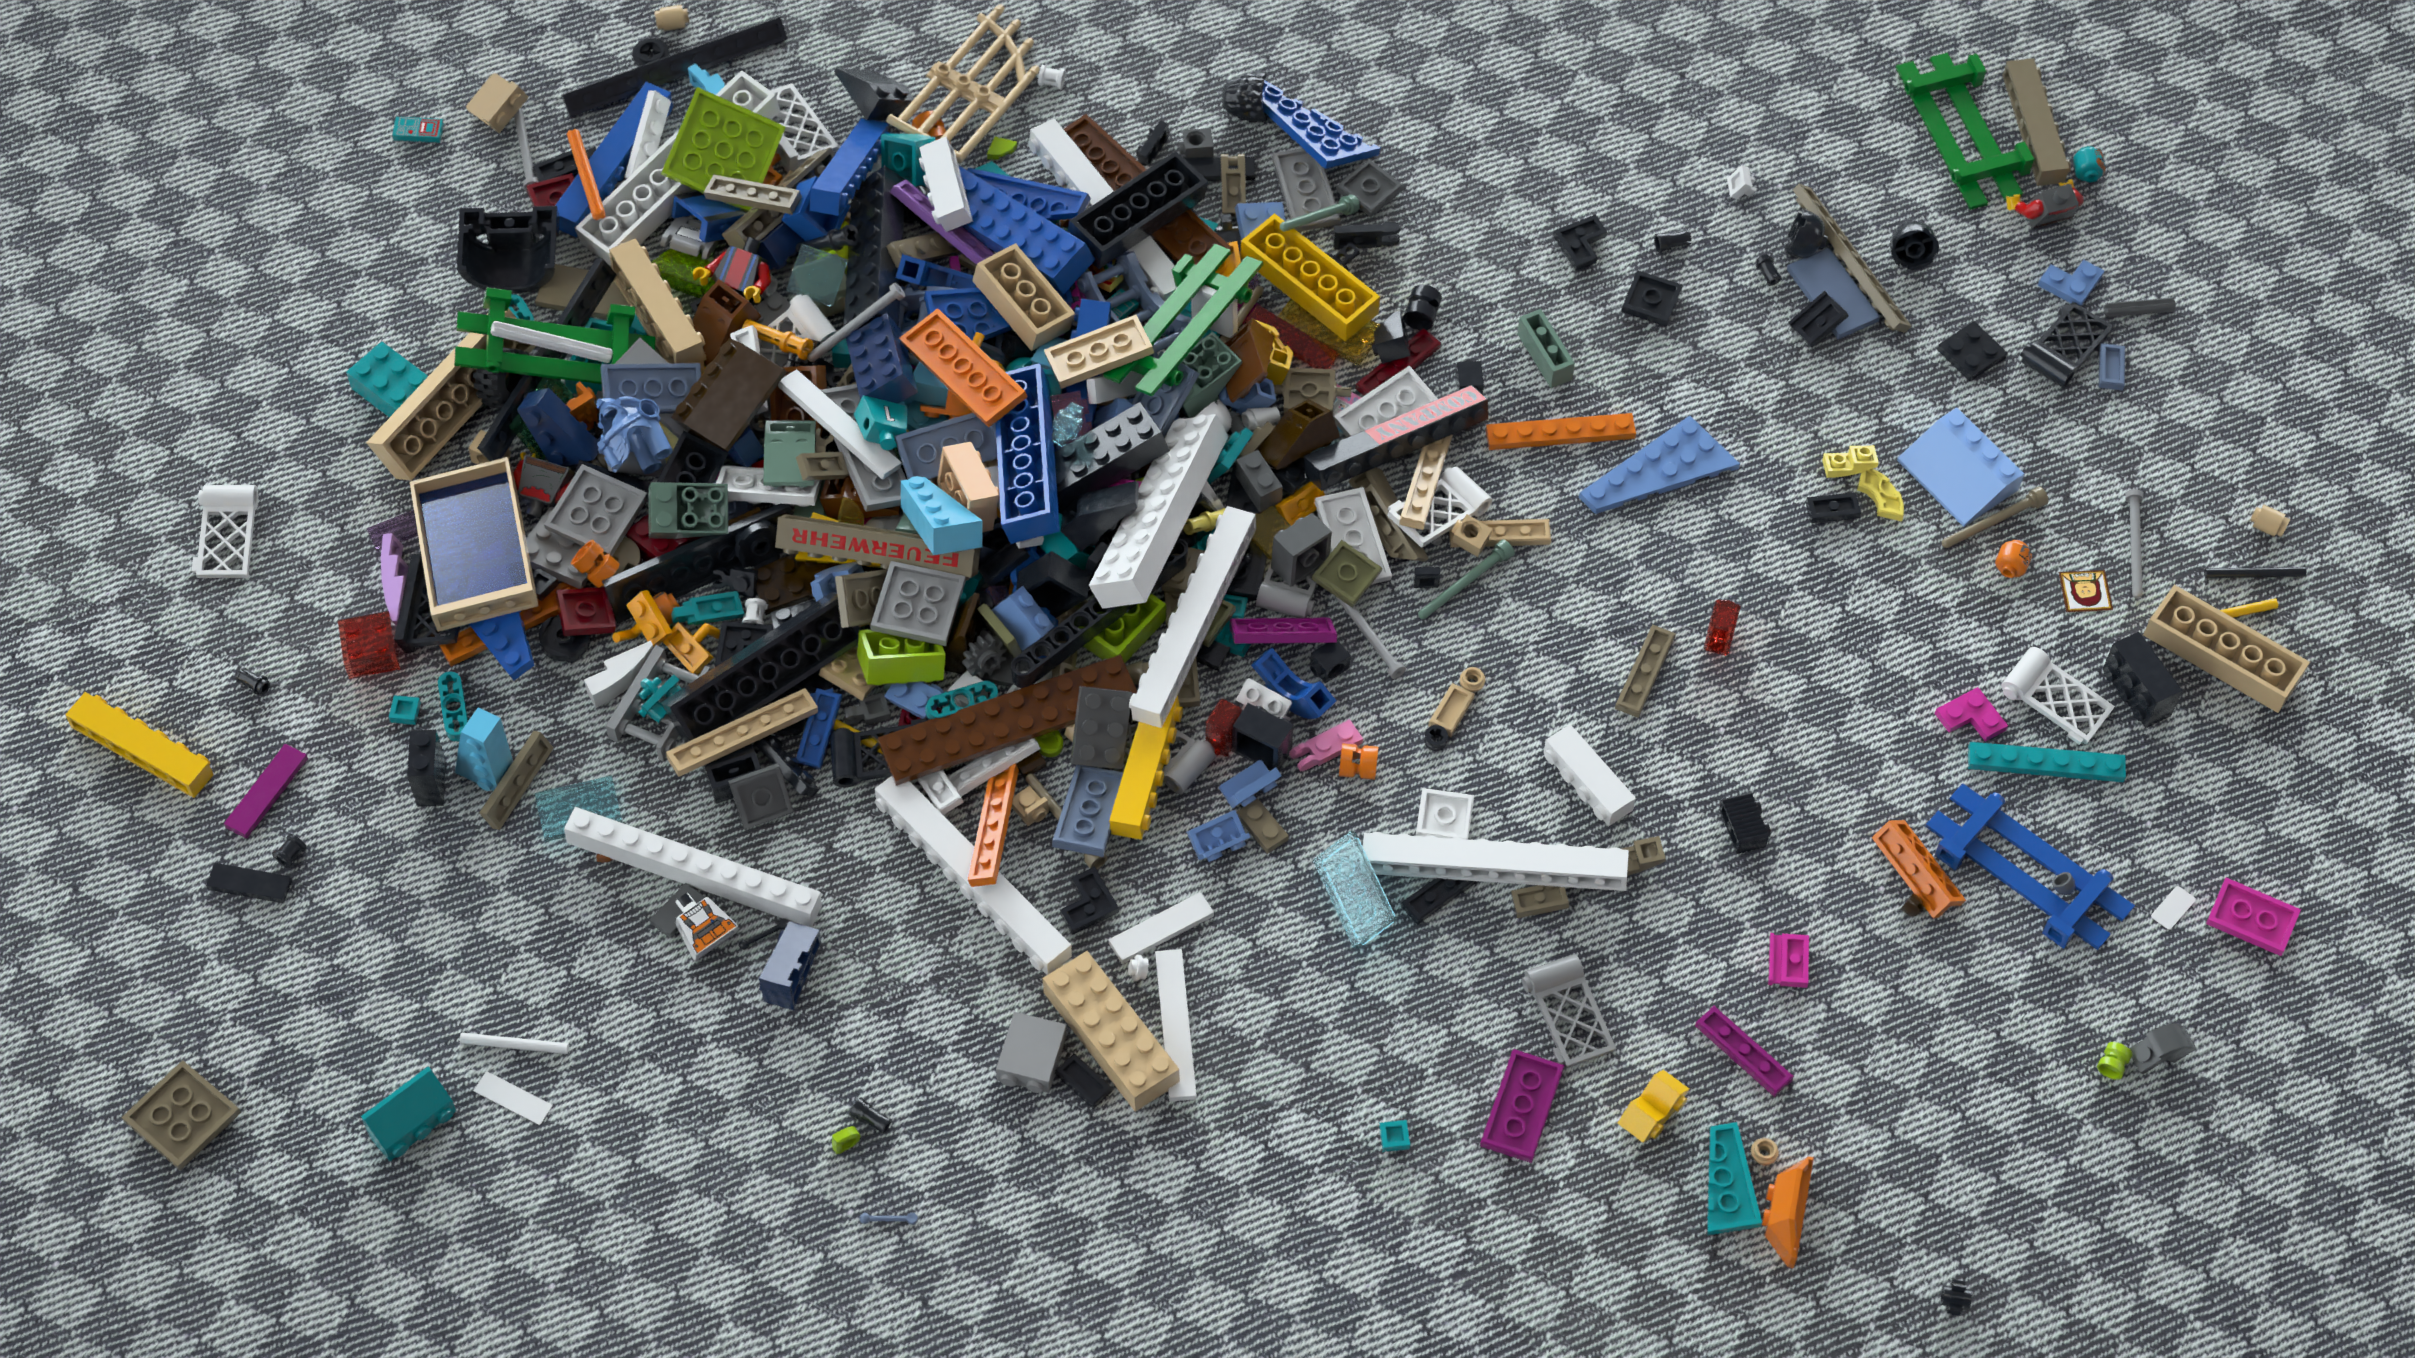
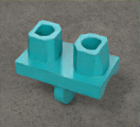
M673 674L658 689V686L662 683L659 677H656L653 681L644 678L640 682L643 690L639 693V696L643 700L648 695L651 697L641 706L642 709L638 713L643 718L648 715L659 723L667 715L660 702L665 697L668 698L681 690V687L677 685L680 679Z

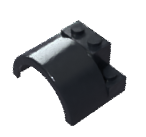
M533 206V212L485 213L484 208H460L457 271L460 276L477 288L486 290L487 287L511 290L512 294L533 291L546 285L555 273L556 237H559L560 221L557 206ZM486 234L488 244L479 241L477 237ZM539 234H543L544 238L539 241Z

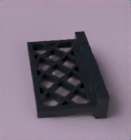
M421 553L411 554L394 641L404 653H413L415 647L457 643L460 626L451 628L450 635L439 636L438 634L441 631L438 632L436 626L432 629L428 625L433 621L431 613L424 619L421 617L422 612L430 606L429 599L426 597L427 587ZM471 553L432 557L433 566H443L435 575L452 571L451 569L458 563H464L463 568L471 566L474 557ZM470 575L449 580L442 586L438 583V596L440 597L445 594L448 597L440 605L465 599ZM458 581L460 583L459 589L450 595L447 590ZM425 627L430 630L423 638H417L418 633Z

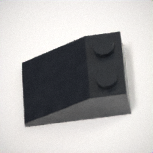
M836 68L834 71L866 120L886 121L890 114L898 118L914 100L909 89L904 84L873 70Z

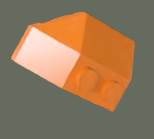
M1810 1156L1778 1174L1774 1185L1769 1184L1766 1200L1771 1202L1770 1208L1764 1210L1762 1225L1766 1226L1765 1237L1789 1268H1794L1798 1257L1814 1157Z

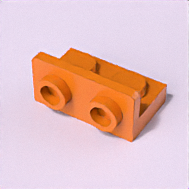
M578 382L576 384L578 397L570 399L566 405L571 409L569 413L579 423L583 421L588 426L587 430L589 431L594 428V421L597 424L599 423L597 417L599 410L594 401L596 396L590 387L585 388L581 382Z

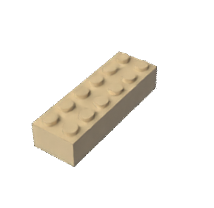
M635 238L609 249L611 268L617 274L613 281L629 306L635 307V314L648 336L656 337L655 347L662 358L668 363H700L701 373L704 372V361L706 360L703 350L705 345L704 338L700 332L696 333L691 317L683 313L680 300L672 296L667 280L663 281L660 277L659 268L656 263H651L649 260L650 257L645 246H640Z
M2176 585L2171 588L2152 615L2143 636L2277 713L2280 712L2302 679L2310 663L2308 660Z
M1088 951L1043 977V990L1046 997L1135 1112L1180 1082L1178 1066Z

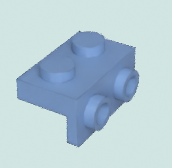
M924 681L908 682L906 684L892 683L884 697L896 706L922 719L926 718L928 721L929 718L925 714V706L932 696L944 693V691L937 685L931 684L929 686ZM934 703L932 711L938 707L936 703Z
M1259 760L1221 784L1219 789L1232 809L1240 803L1245 807L1256 800L1254 794L1260 790L1265 794L1276 787L1275 781L1281 777V774L1277 768L1269 771L1263 761Z
M1235 810L1187 831L1198 859L1207 858L1208 862L1223 856L1221 851L1230 847L1231 851L1245 846L1244 840L1251 837L1249 833H1245Z

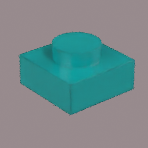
M394 695L389 713L390 723L416 725L421 705L420 698Z
M1407 1120L1379 1123L1382 1152L1410 1149Z

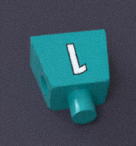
M865 395L862 396L854 412V417L864 439L880 444L883 450L896 448L897 445L894 437L904 434L907 430V406Z

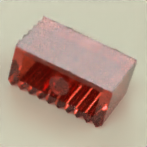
M1718 599L1715 601L1705 639V651L1724 656L1728 655L1741 607L1739 604H1735L1730 600Z
M1224 699L1219 700L1206 721L1205 741L1212 744L1211 746L1215 749V755L1227 757L1232 749L1233 725L1241 714L1242 709Z

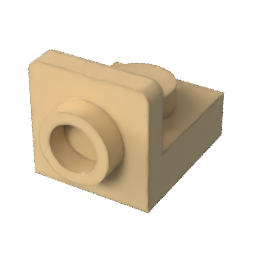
M1030 786L1013 797L1012 808L1027 826L1034 822H1040L1049 812V804L1046 797L1040 798Z

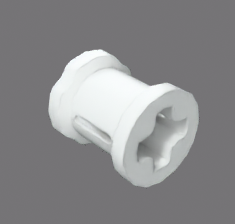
M1042 65L1039 72L1038 85L1056 86L1057 89L1062 90L1066 70L1050 69L1046 65Z
M759 598L747 599L745 602L746 615L742 623L765 625L763 616L768 608L766 601Z

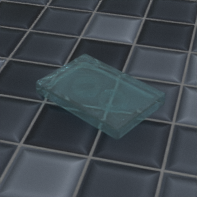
M612 775L534 793L545 842L566 837L564 828L575 807L623 823Z

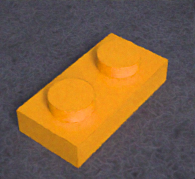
M1310 481L1293 495L1291 494L1275 505L1284 526L1290 527L1299 518H1304L1317 510L1315 498L1325 496L1323 490L1321 491Z

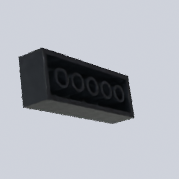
M1175 151L1069 221L1067 232L1086 243L1095 258L1093 264L1100 269L1204 200L1208 181Z
M1140 402L1054 452L1058 512L1062 514V509L1080 494L1108 488L1170 451L1162 432Z

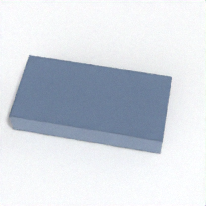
M2101 343L2099 347L2098 388L2123 390L2125 386V346Z

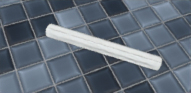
M494 321L491 326V334L493 336L609 363L612 359L613 351L610 348L499 321Z

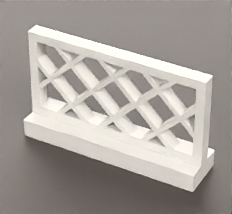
M792 83L771 90L776 95L779 105L790 107L789 112L780 111L776 115L777 117L785 118L784 124L779 123L786 126L776 152L781 156L779 162L787 173L790 170L794 172L797 169V165L803 164L817 151L829 147L834 152L838 151L839 145ZM790 93L794 99L790 101L780 97ZM793 109L804 111L805 116L792 114ZM792 120L802 124L800 128L789 126L788 122ZM805 124L815 126L817 131L805 130ZM785 131L797 134L796 140L785 137ZM800 137L813 138V142L810 144L799 141ZM817 140L827 142L829 146L821 147L815 144ZM796 148L806 149L809 152L799 156Z

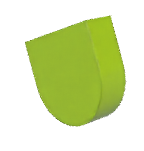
M1058 730L1034 738L1040 747L1038 751L1045 757H1055L1063 750V738Z
M850 1126L832 1135V1148L836 1155L852 1148L859 1142L861 1135L856 1127Z

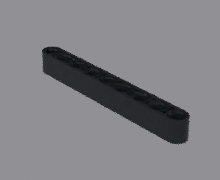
M1177 539L1150 594L1187 566L1188 545L1183 539ZM1094 597L1012 661V682L1018 688L1035 684L1137 604L1102 609L1098 600Z

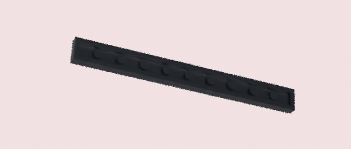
M775 17L563 93L561 97L568 116L573 117L637 94L646 82L659 86L689 75L688 68L694 64L703 70L787 40L788 38L781 18Z
M603 258L595 260L555 324L585 327L617 276ZM540 347L535 356L564 360L568 353ZM523 375L477 447L489 461L503 458L525 423L517 409L527 394L546 389L552 378Z

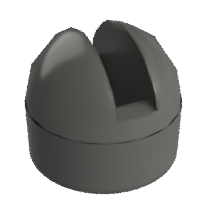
M2069 872L2058 874L2052 881L2053 887L2061 895H2070L2076 887L2075 880Z

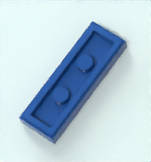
M816 689L813 700L818 706V713L809 716L796 756V759L799 761L798 764L821 770L830 735L832 734L842 701V694Z

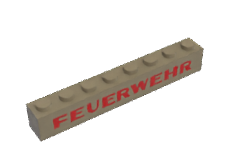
M789 514L778 517L775 548H782L783 552L788 554H798L801 551L807 552V556L813 558H822L823 555L832 556V560L840 562L853 559L859 565L879 563L881 568L888 569L890 562L894 561L965 576L966 581L978 574L981 549L975 548L933 555L919 534Z

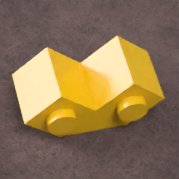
M1257 321L1274 336L1273 350L1270 354L1271 361L1267 368L1268 375L1266 379L1272 380L1273 385H1281L1290 369L1293 352L1289 346H1284L1278 338L1280 334L1275 327Z
M1662 1070L1653 1075L1641 1096L1630 1102L1617 1124L1643 1143L1651 1138L1656 1139L1662 1132L1664 1123L1675 1111L1679 1112L1687 1102L1685 1095L1689 1088L1665 1070Z

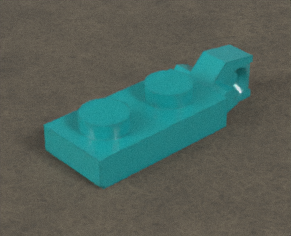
M738 591L690 598L689 601L683 602L682 607L673 608L671 616L673 623L687 621L688 625H699L743 618L744 611Z

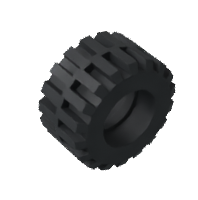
M503 348V352L530 355V353L520 349ZM477 369L476 373L473 374V378H476V382L473 383L474 389L478 390L476 395L478 398H482L481 402L484 405H488L492 409L501 410L523 374L509 373V383L506 388L505 377L507 372L492 373L487 370Z

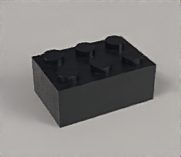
M2138 631L2113 643L2102 670L2106 679L2112 682L2118 690L2120 698L2130 706L2134 717L2141 721L2145 728L2171 717L2183 690L2141 633Z

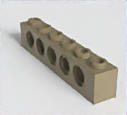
M831 147L817 151L778 186L796 189L798 184L815 176L819 178L835 156V152ZM752 207L722 233V236L730 246L743 250L747 237L760 241L782 222L781 219L784 213Z

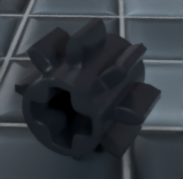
M1952 1279L1950 1286L1943 1285L1940 1305L1946 1306L1947 1314L1960 1316L1963 1310L1969 1311L1972 1301V1290L1966 1289V1281Z

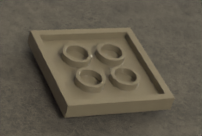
M182 1060L121 1118L130 1128L181 1171L241 1111Z

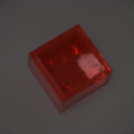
M389 611L338 620L343 662L349 679L400 670L397 643L394 641L395 629Z

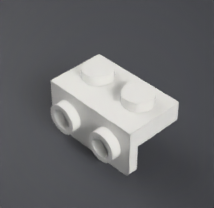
M1250 678L1246 680L1236 698V701L1244 704L1241 708L1242 710L1247 703H1250L1254 706L1263 707L1268 713L1276 717H1283L1288 721L1291 720L1286 714L1292 705V701Z

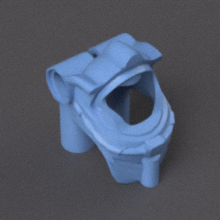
M629 396L619 397L616 400L613 398L598 399L596 403L597 409L600 408L598 427L603 429L601 439L597 443L598 451L605 456L604 459L613 472L616 473L620 469L630 452L634 453L644 474H651L659 470L662 466L660 460L671 455L673 450L659 424L661 418L658 405L650 399L639 400Z

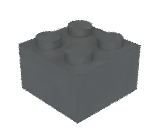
M1313 513L1304 518H1299L1292 526L1285 530H1280L1273 537L1271 569L1290 587L1318 570L1330 555L1332 531Z

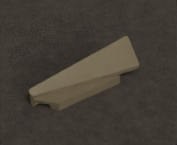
M1373 468L1352 477L1348 482L1354 489L1364 488L1381 543L1389 556L1400 559L1427 561L1428 557L1423 547L1421 548L1387 516L1389 512L1388 507L1397 502L1398 499L1383 471L1380 468Z

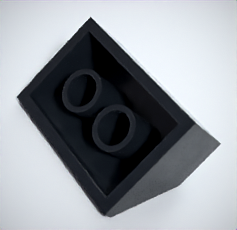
M683 430L657 482L714 483L728 452Z

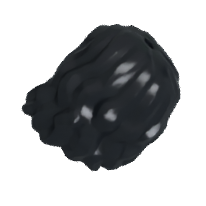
M1245 73L1228 81L1222 90L1223 109L1240 120L1266 122L1267 117L1263 109L1262 93L1267 73Z

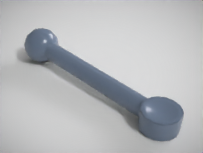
M862 1213L859 1218L863 1224H867L869 1221H907L908 1224L914 1225L918 1221L917 1214L909 1213L907 1216H869L868 1213Z

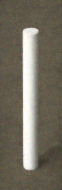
M461 1033L460 1035L461 1044L568 1054L569 1043Z

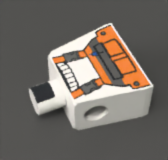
M686 893L676 900L675 903L683 912L677 917L676 926L694 961L700 959L737 932L738 925L710 898L706 897L696 904L690 894Z

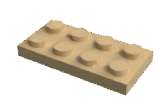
M1133 315L1044 350V353L1062 389L1154 354V351L1137 315Z

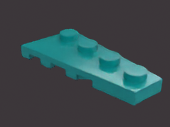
M1738 1123L1710 1126L1707 1236L1761 1227L1762 1220Z

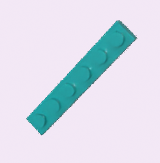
M1969 742L1968 769L2112 782H2124L2126 779L2125 755Z

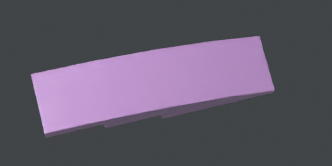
M390 533L383 534L381 579L385 602L391 620L397 626L409 566L401 558L403 551L402 543Z

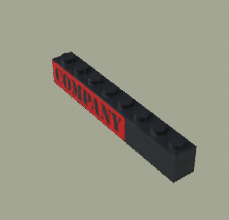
M1470 385L1304 456L1305 475L1321 491L1488 420V399Z

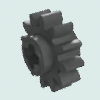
M988 633L984 640L978 636L976 642L968 644L970 647L969 651L963 652L966 659L962 661V664L972 676L977 675L979 678H982L985 672L991 676L993 670L1001 668L999 665L1000 661L1006 660L1003 653L1007 651V648L998 636L992 637Z

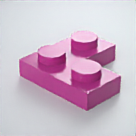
M1979 687L1936 708L1934 713L1949 733L1971 723L1985 742L2005 732L2008 727Z

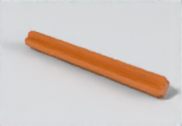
M577 129L569 130L567 137L593 219L597 221L604 219L606 216L580 132Z

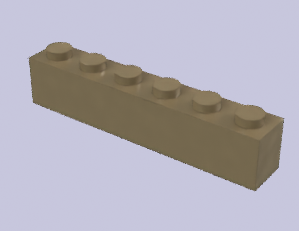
M2034 58L2007 61L2002 76L2023 142L2025 141L2034 158L2032 171L2037 186L2059 184L2060 182L2065 183L2067 174L2071 171V163L2069 159H2066L2065 145L2058 135L2059 126L2053 119V107L2051 103L2048 104L2047 89L2041 82V70L2036 66Z

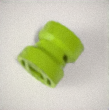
M2109 1042L2104 1050L2105 1057L2100 1059L2097 1070L2110 1079L2119 1080L2125 1072L2124 1066L2129 1064L2133 1054L2125 1045L2118 1042Z

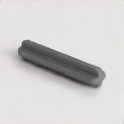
M2174 298L2105 303L2103 310L2106 317L2173 312L2176 303Z

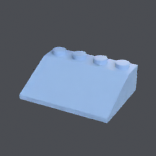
M1957 407L1938 419L1897 458V461L1963 527L2018 491L2024 473Z

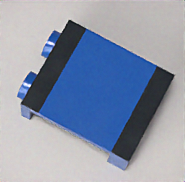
M694 191L674 195L671 217L679 218L694 215L701 221L699 239L704 243L725 239L722 233L740 219L745 212L722 201L706 199L704 193Z

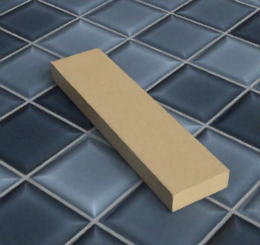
M1549 519L1480 521L1493 529L1485 547L1494 546L1502 539L1508 541L1511 546L1551 544ZM1451 529L1449 531L1451 548L1459 547L1452 543L1454 534L1451 532ZM1473 531L1464 532V535L1468 538L1476 537Z

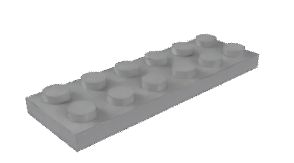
M857 384L821 390L856 422L854 412L861 400ZM834 437L839 452L843 454L847 470L865 511L900 506L901 480H907L902 468L900 467V469L882 480ZM893 449L888 450L891 454H893L896 457V454Z

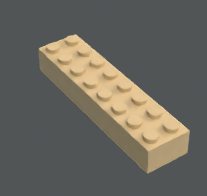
M510 309L505 311V317L517 319ZM469 333L457 346L486 350L487 335ZM506 338L503 341V348L520 349L528 353L536 347L535 345ZM455 349L366 442L395 479L412 481L483 404L481 402L482 398H478L476 395L478 390L474 389L473 385L476 382L473 374L476 373L477 369L454 366Z

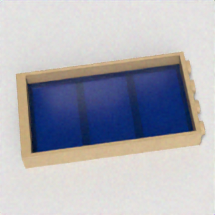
M508 457L410 481L430 611L438 632L538 606L517 487Z

